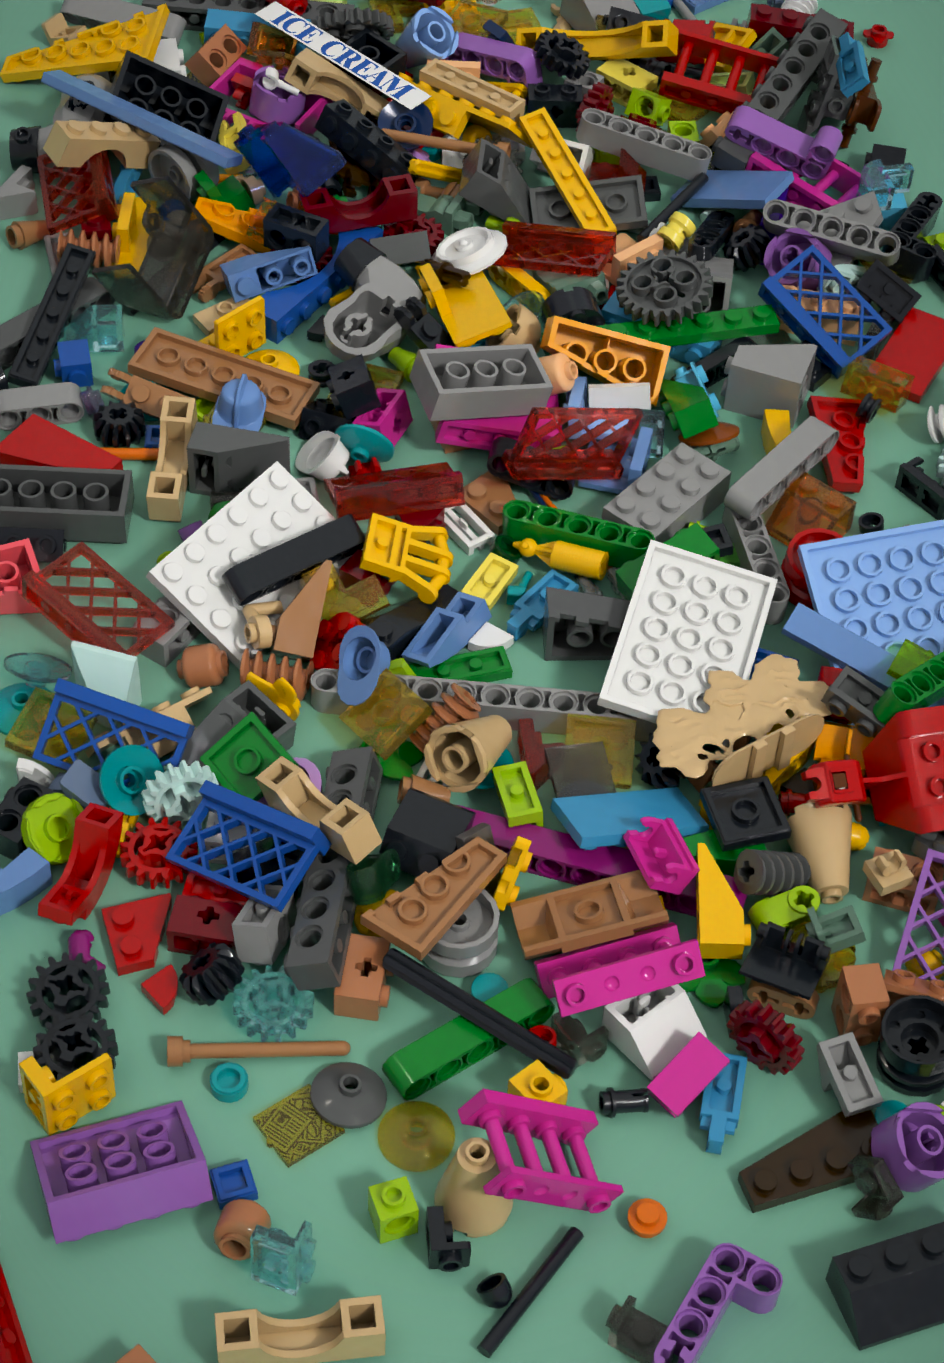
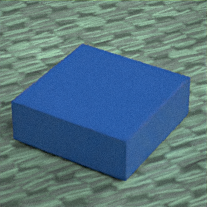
M247 1159L209 1170L210 1180L220 1210H223L224 1206L233 1200L248 1199L254 1201L258 1199V1191Z

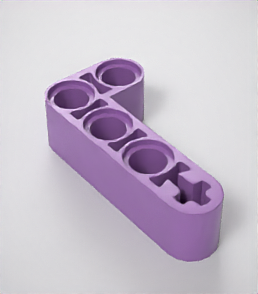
M459 32L458 47L455 52L449 57L442 59L481 62V74L506 79L508 83H521L527 89L528 84L543 83L540 58L535 56L536 51L525 46Z
M743 105L735 108L725 129L726 137L732 142L750 151H756L769 160L812 180H821L825 176L843 140L841 131L836 127L823 126L819 129L815 138L751 107Z
M731 1243L717 1245L711 1251L657 1345L652 1363H671L674 1354L679 1357L678 1363H697L731 1301L757 1314H766L772 1311L777 1304L783 1283L782 1274L779 1269L737 1245ZM726 1265L734 1271L724 1272L718 1266ZM754 1285H764L767 1288H769L770 1291H759L754 1287ZM709 1297L716 1302V1304H705L699 1298ZM681 1330H692L698 1336L687 1337L681 1333Z

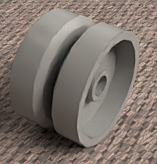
M171 143L159 147L149 155L148 169L152 181L165 199L179 197L185 201L186 205L197 199L199 194L196 189L200 185L194 176L201 170H204L216 186L219 182V169L216 164Z
M484 889L423 958V961L432 970L444 976L458 978L476 975L487 968L496 956L500 912L496 900Z

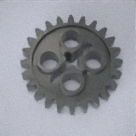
M359 7L355 9L345 8L344 11L335 9L334 13L324 12V16L317 15L316 19L310 20L312 24L343 43L365 28L370 29L385 40H390V37L394 36V25L391 15H387L386 12L379 13L378 9L370 11V8L361 10Z
M674 249L668 255H664L662 250H659L658 256H653L652 253L648 252L647 259L644 260L641 257H636L637 264L627 263L628 270H621V278L616 280V295L619 307L624 308L625 315L632 314L633 321L642 317L643 325H646L650 320L654 321L655 327H658L661 321H665L667 327H670L671 320H676L679 324H682V317L694 319L693 311L702 313V305L709 306V298L713 297V276H711L710 268H705L704 261L697 262L696 255L687 258L686 251H683L679 256L675 255Z

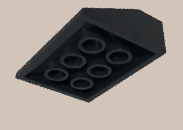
M128 50L118 65L109 92L214 142L216 141L230 98L223 93ZM104 112L102 122L126 123ZM158 138L161 141L159 147L169 144V142Z

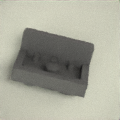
M846 665L834 683L827 689L821 701L826 704L827 709L838 717H845L855 724L856 729L861 734L867 737L875 738L885 726L876 718L873 712V706L883 695L884 691Z

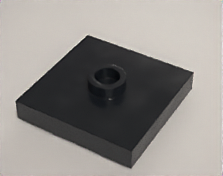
M768 776L700 790L699 797L722 852L790 838L792 830Z

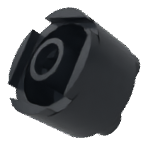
M573 287L574 290L566 292L563 289L552 293L541 306L540 312L542 314L541 322L543 328H545L547 318L554 315L593 326L606 325V322L595 296L591 291L583 287Z

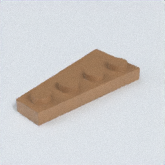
M477 836L443 859L442 864L430 873L425 871L416 877L414 884L401 893L398 891L385 898L383 905L374 911L369 909L360 915V924L422 961L507 863L508 854Z

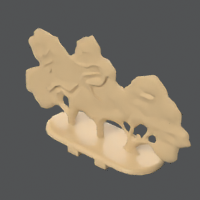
M770 654L755 664L751 680H744L733 671H709L708 683L711 686L705 690L703 701L710 706L708 712L703 714L685 708L661 709L658 711L656 719L657 729L653 732L654 738L652 742L660 750L656 755L659 766L662 768L675 767L685 777L698 778L706 773L710 760H723L714 771L712 787L762 777L763 772L772 767L779 771L789 766L791 757L807 749L822 732L824 727L823 717L832 714L827 709L826 704L821 701L829 686L824 681H799L800 670L798 668V661L792 658H784L779 654ZM787 709L794 712V716L791 719L786 714ZM778 723H779V724H781V725L784 726V727H782V728H780V729H778V730H776V731H774V732H772V733L766 735L767 733H769V732L771 731L772 727H773L775 724H778ZM743 736H752L757 739L733 752V745L737 739ZM725 739L729 740L730 745L728 748L722 744ZM705 744H713L719 746L725 752L722 754L718 750L713 754L703 750L702 747ZM698 754L707 755L708 758L701 760Z

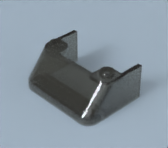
M169 175L132 181L131 188L147 205L143 213L142 224L152 238L140 269L137 272L130 263L93 268L92 274L119 304L165 320L180 319L184 315L214 242L212 227Z

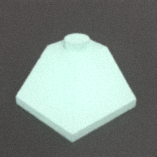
M75 640L72 641L71 653L76 684L140 706L142 695L138 657ZM99 715L93 718L95 723L112 728L107 717ZM114 720L117 728H120L122 722Z

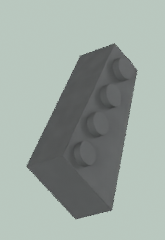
M546 587L542 629L545 661L611 660L630 600Z

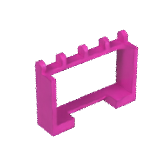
M240 57L209 88L230 97L235 91L231 79L236 72L254 79L255 72L264 66ZM316 94L306 95L304 110L307 112L295 123V132L284 130L245 114L242 115L247 123L249 135H252L255 131L269 136L268 142L275 144L280 140L290 144L289 149L296 152V142L303 135L314 134L317 131L314 127L325 105L332 103L333 100ZM226 108L222 121L226 120L230 125L233 123L232 116L237 111Z

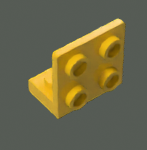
M259 295L214 321V332L198 342L240 356H244L266 343L265 299Z
M108 1053L102 1054L56 1081L49 1067L46 1065L41 1067L33 1056L19 1063L25 1103L49 1136L59 1130L64 1131L71 1128L79 1118L89 1112L103 1109L116 1096L112 1058Z

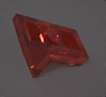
M621 148L619 165L607 162H592L589 181L642 175L643 190H645L647 172L625 149Z
M519 719L517 744L521 762L526 761L537 791L561 767L565 744H542L541 732L535 731L533 719Z

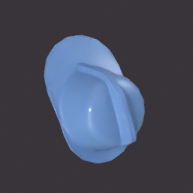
M242 374L241 378L228 381L221 389L220 395L217 398L212 424L259 432L266 409L264 393L256 383L248 379L246 374Z
M357 625L351 628L344 635L340 644L337 690L341 701L350 706L362 704L372 695L377 684L387 674L391 662L390 652L385 643L380 641L375 631L366 625Z

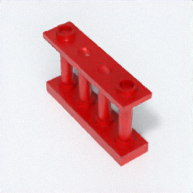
M679 29L677 51L681 52L674 72L664 71L659 95L721 114L728 110L731 114L736 107L743 105L746 100L748 102L752 100L751 95L736 91L742 70L758 73L753 88L754 91L759 83L763 85L766 82L764 78L770 67L774 66L776 68L778 66L777 60L779 57L696 34L692 31ZM691 55L706 58L699 80L684 76ZM717 62L732 66L725 88L709 84Z

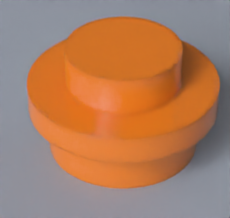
M644 1198L635 1201L630 1206L627 1221L629 1227L636 1235L642 1238H652L665 1229L667 1212L658 1201Z

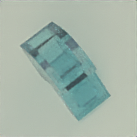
M881 159L870 161L862 169L857 197L874 191L880 210H890L894 194L909 192L914 168L911 163L884 166Z

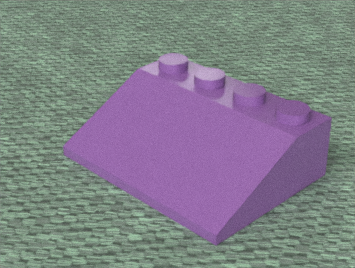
M182 1100L30 1141L56 1244L65 1241H77L90 1234L104 1230H116L129 1223L143 1219H155L168 1212L182 1208H194L201 1203L213 1200L206 1159Z

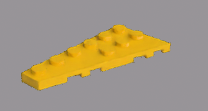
M165 3L157 6L158 11L145 15L141 11L133 14L134 18L129 21L120 23L114 20L77 33L78 38L66 42L64 38L55 40L54 45L40 50L39 47H34L7 56L0 72V77L4 83L42 79L43 72L62 70L70 75L117 71L118 65L127 50L153 62L170 11Z

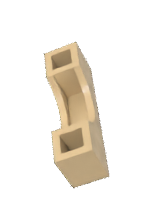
M307 47L294 57L283 79L306 95H321L335 102L345 99L376 126H378V117L381 110L389 103L388 100Z
M56 120L43 149L57 167H81L93 155L104 150H111L125 168L148 169L149 155L158 149L161 141L158 137L129 123Z
M164 396L160 416V441L155 471L150 472L146 494L149 520L181 522L189 477L187 445L196 422H198L196 398Z
M283 756L255 777L269 807L319 827L331 842L330 848L353 864L357 865L382 843V839L368 811L348 798H345L338 805L334 804L315 787L303 769Z
M381 1295L339 1299L329 1310L301 1319L272 1318L262 1314L257 1309L214 1313L218 1363H322L385 1355L386 1332Z

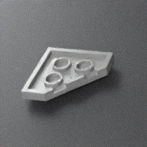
M874 191L820 210L821 212L877 228L883 221L882 212ZM800 221L796 226L805 229L811 224L808 221ZM827 229L824 232L828 237L836 236L839 233L835 229ZM855 237L852 239V242L856 245H862L866 242V239ZM831 251V264L833 266L853 264L855 260H858V258Z

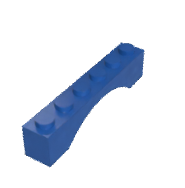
M375 226L338 232L336 252L331 261L318 274L297 285L267 291L261 297L265 299L266 339L278 344L286 336L291 335L295 328L303 321L308 320L319 307L326 304L340 289L345 288L347 284L334 270V263L337 257L356 238H363L369 242V239L383 237V229Z

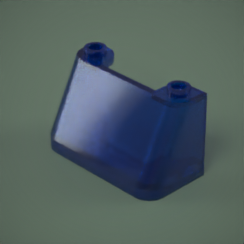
M275 120L271 123L260 124L254 127L252 124H248L237 133L239 138L233 142L274 198L281 196L282 192L288 187L291 189L296 187L302 197H308L347 163V160L340 151L285 122H276Z

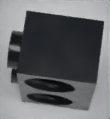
M278 202L263 218L264 247L278 251L310 246L315 264H317L329 248V219Z
M23 777L15 787H11L6 792L4 800L0 804L1 855L14 860L27 849L21 833L22 815L31 802L40 796L56 793L55 791Z

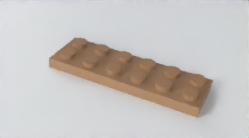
M154 327L127 364L128 373L214 403L217 402V398L225 383L232 379L241 378L242 374H246L249 380L258 385L266 397V409L263 419L293 430L296 429L301 421L303 407L313 402L320 392V382Z

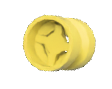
M675 211L668 219L669 224L662 226L657 234L664 239V247L679 252L684 246L685 238L691 237L696 231V226L686 215Z

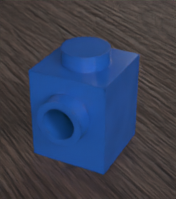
M80 339L57 342L59 359H53L55 377H62V382H72L79 387L94 386L88 340Z

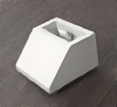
M679 984L604 1006L601 1032L651 1081L698 1032L707 1038V1034L686 991Z

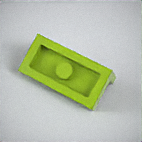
M526 761L493 767L491 769L492 779L508 827L530 823L543 827V809Z

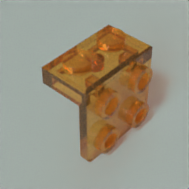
M253 22L246 54L255 57L258 64L272 66L273 64L276 70H282L283 66L290 67L295 57L297 40L281 30L260 22Z

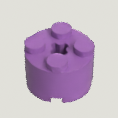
M274 65L265 66L255 72L249 113L264 122L284 129L285 125L296 123L303 116L306 94L300 91L298 96L278 87L273 90H267L263 86V77H267L265 75L266 69L268 67L274 68ZM283 66L282 70H277L279 72V79L289 84L283 80L289 67Z
M789 228L784 230L785 233L778 238L775 236L769 242L764 254L765 268L769 276L772 277L812 244L830 263L832 259L831 251L816 237L814 238L812 234L801 228ZM809 256L803 261V271L819 272L818 262L812 256ZM785 276L779 282L783 285L797 287L798 277ZM802 278V289L818 291L819 279Z
M916 1102L884 1119L872 1129L871 1151L877 1167L878 1178L882 1183L888 1186L893 1185L906 1192H919L944 1179V1116L941 1114L944 1111L943 1109L929 1102Z

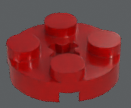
M340 612L331 617L329 621L326 619L320 621L313 659L310 660L314 663V669H339V650L342 639L351 628L357 625H365L360 621L362 619L349 612Z

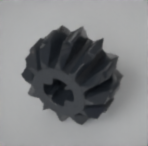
M749 224L746 228L740 227L737 232H732V236L724 241L725 245L722 250L725 258L734 259L733 268L735 271L742 270L745 272L749 268L755 269L758 264L764 263L765 250L771 238L761 225L754 226Z
M123 399L119 403L109 401L108 406H99V410L94 414L93 418L96 440L100 441L104 447L113 446L114 448H130L131 444H139L141 437L145 436L146 431L142 409L137 408L134 402L125 404Z
M649 733L648 742H639L642 747L641 753L634 755L637 760H640L635 770L642 774L641 780L648 785H654L655 788L679 787L680 778L685 779L689 777H685L675 767L662 768L659 766L656 755L660 750L652 742L654 738L653 733Z
M214 942L206 949L200 948L195 956H190L189 963L181 968L183 973L180 975L179 981L192 1001H195L199 1006L205 1004L212 1006L217 1000L224 1001L227 994L234 992V987L243 980L241 975L244 973L245 968L232 948L228 947L225 943L217 945Z

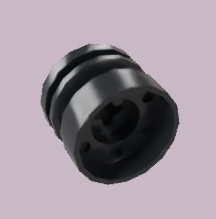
M911 995L898 999L887 1008L881 1022L880 1038L876 1051L877 1069L883 1081L895 1091L905 1095L926 1097L938 1093L944 1088V1002L925 995Z

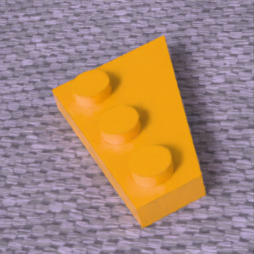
M198 197L189 222L202 229H207L224 236L228 240L240 244L243 243L256 252H270V248L264 247L263 228L251 227L249 224L251 215L266 216L260 214V209L249 207L248 211L235 209L231 203Z

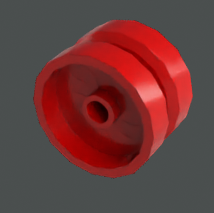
M811 528L797 533L789 542L785 558L781 564L782 572L790 590L789 602L795 606L801 603L814 610L797 552L799 545L842 538L843 536L828 529Z

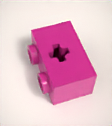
M377 388L381 407L357 416L352 424L363 425L380 432L395 447L413 421L406 392L400 389Z

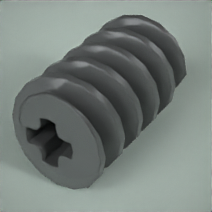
M746 848L739 854L734 869V882L738 890L747 895L776 896L796 886L806 885L811 876L810 865L803 855L785 851Z

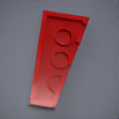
M810 395L807 402L809 415L816 417L839 431V437L835 446L822 459L830 491L859 493L863 486L864 478L863 449L865 447L864 429L866 422L864 417L858 418L855 414L862 400Z

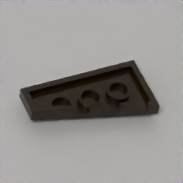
M867 1110L846 1118L843 1111L740 1171L737 1180L752 1213L877 1176V1167L871 1151V1132L878 1123L872 1111Z

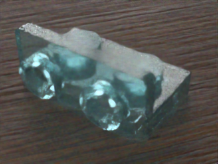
M304 1220L295 1239L281 1229H268L257 1224L250 1237L251 1279L296 1296L302 1282L305 1284L309 1283L316 1266V1260L312 1259L317 1242L312 1238V1223Z

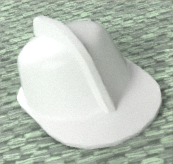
M321 431L303 445L295 460V467L307 475L310 474L323 482H329L339 473L343 475L349 474L345 465L349 460L350 453L340 441L338 434L330 431Z

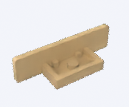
M196 686L180 695L181 701L171 705L168 700L151 710L194 725L186 709L207 699L213 691L210 686L201 691ZM131 727L120 733L125 745H141L145 743L139 728ZM109 730L95 736V739L109 733ZM147 732L150 740L158 737V735ZM114 735L98 743L102 752L119 742ZM165 738L153 744L159 759L174 752L178 742ZM93 746L85 751L88 758L96 755Z

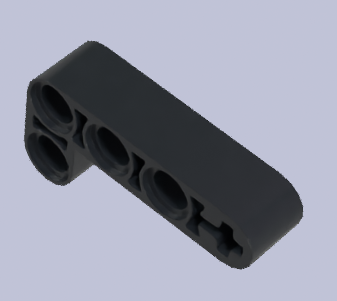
M921 192L892 227L890 232L895 233L899 237L901 245L897 262L886 266L890 270L916 281H926L929 279L938 251L931 244L924 242L923 237H926L934 228L943 202L940 196L932 192ZM883 245L882 252L890 253L894 251L893 246Z

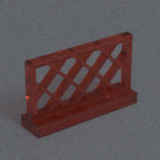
M107 150L93 155L81 167H70L67 172L62 171L64 167H57L56 165L53 168L46 167V164L53 162L47 153L37 157L46 224L50 235L60 232L61 229L62 231L102 215L106 216L108 222L119 218ZM82 167L87 168L81 176L76 175ZM56 177L61 178L55 186L50 185ZM70 181L76 182L70 190L64 189ZM85 185L90 186L84 194L79 193ZM58 195L64 196L58 204L53 203ZM73 199L79 200L73 208L67 207ZM88 203L95 205L93 208L82 211ZM61 213L67 214L64 219L55 222Z
M505 221L502 224V233L506 235L508 246L504 254L492 265L598 277L607 263L612 264L613 255L616 254V232Z
M532 407L514 448L505 449L501 459L513 480L620 479L624 471L620 462L644 414L640 408ZM539 419H552L535 430ZM571 419H579L564 430L560 427ZM605 419L604 422L593 429H588L587 426L596 420ZM625 419H629L626 425L615 430V425ZM556 428L559 430V433L545 442L542 441L541 438ZM585 429V434L572 442L568 440L569 437ZM609 429L612 430L613 433L596 442V437ZM537 440L540 443V445L535 447L534 449H526V447L533 444ZM592 440L594 445L587 449H579ZM563 441L567 443L561 449H552ZM618 441L614 451L612 449H605Z
M447 462L324 479V487L336 508L337 519L352 514L354 519L358 521L370 519L372 513L386 517L465 505L463 475L460 471L454 472Z
M82 541L38 573L31 570L22 576V597L72 641L75 640L137 656L175 627V621ZM82 555L91 562V568L71 567V562ZM52 575L66 576V586H51L46 580ZM70 576L90 577V587L70 586ZM94 577L109 578L114 582V588L94 587ZM69 595L90 596L89 606H74L69 601ZM93 596L114 597L113 607H93ZM117 597L134 599L137 602V608H117ZM93 615L113 616V627L97 626L92 621ZM117 616L137 617V628L116 627ZM141 617L156 618L161 624L156 628H141ZM116 636L136 637V643L125 650L116 642Z

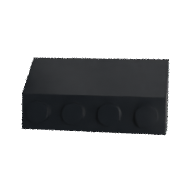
M944 1222L832 1257L825 1280L859 1351L944 1323Z

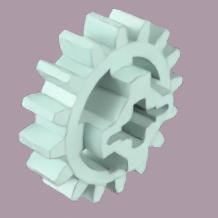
M181 760L179 767H173L169 763L167 764V771L164 773L158 770L154 772L155 780H146L147 789L141 792L142 802L147 815L153 817L155 822L162 820L163 817H168V824L178 820L183 823L184 820L189 821L202 801L203 797L198 791L204 782L208 780L217 785L219 783L208 765L201 767L199 761L195 760L190 766H187L186 761Z

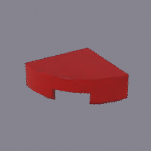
M171 964L141 983V991L163 1015L174 1006L178 993V977Z

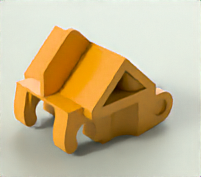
M824 721L822 732L813 742V760H817L818 763L844 760L843 756L849 754L851 759L860 762L861 769H865L862 751L874 737H867L861 734L853 725Z

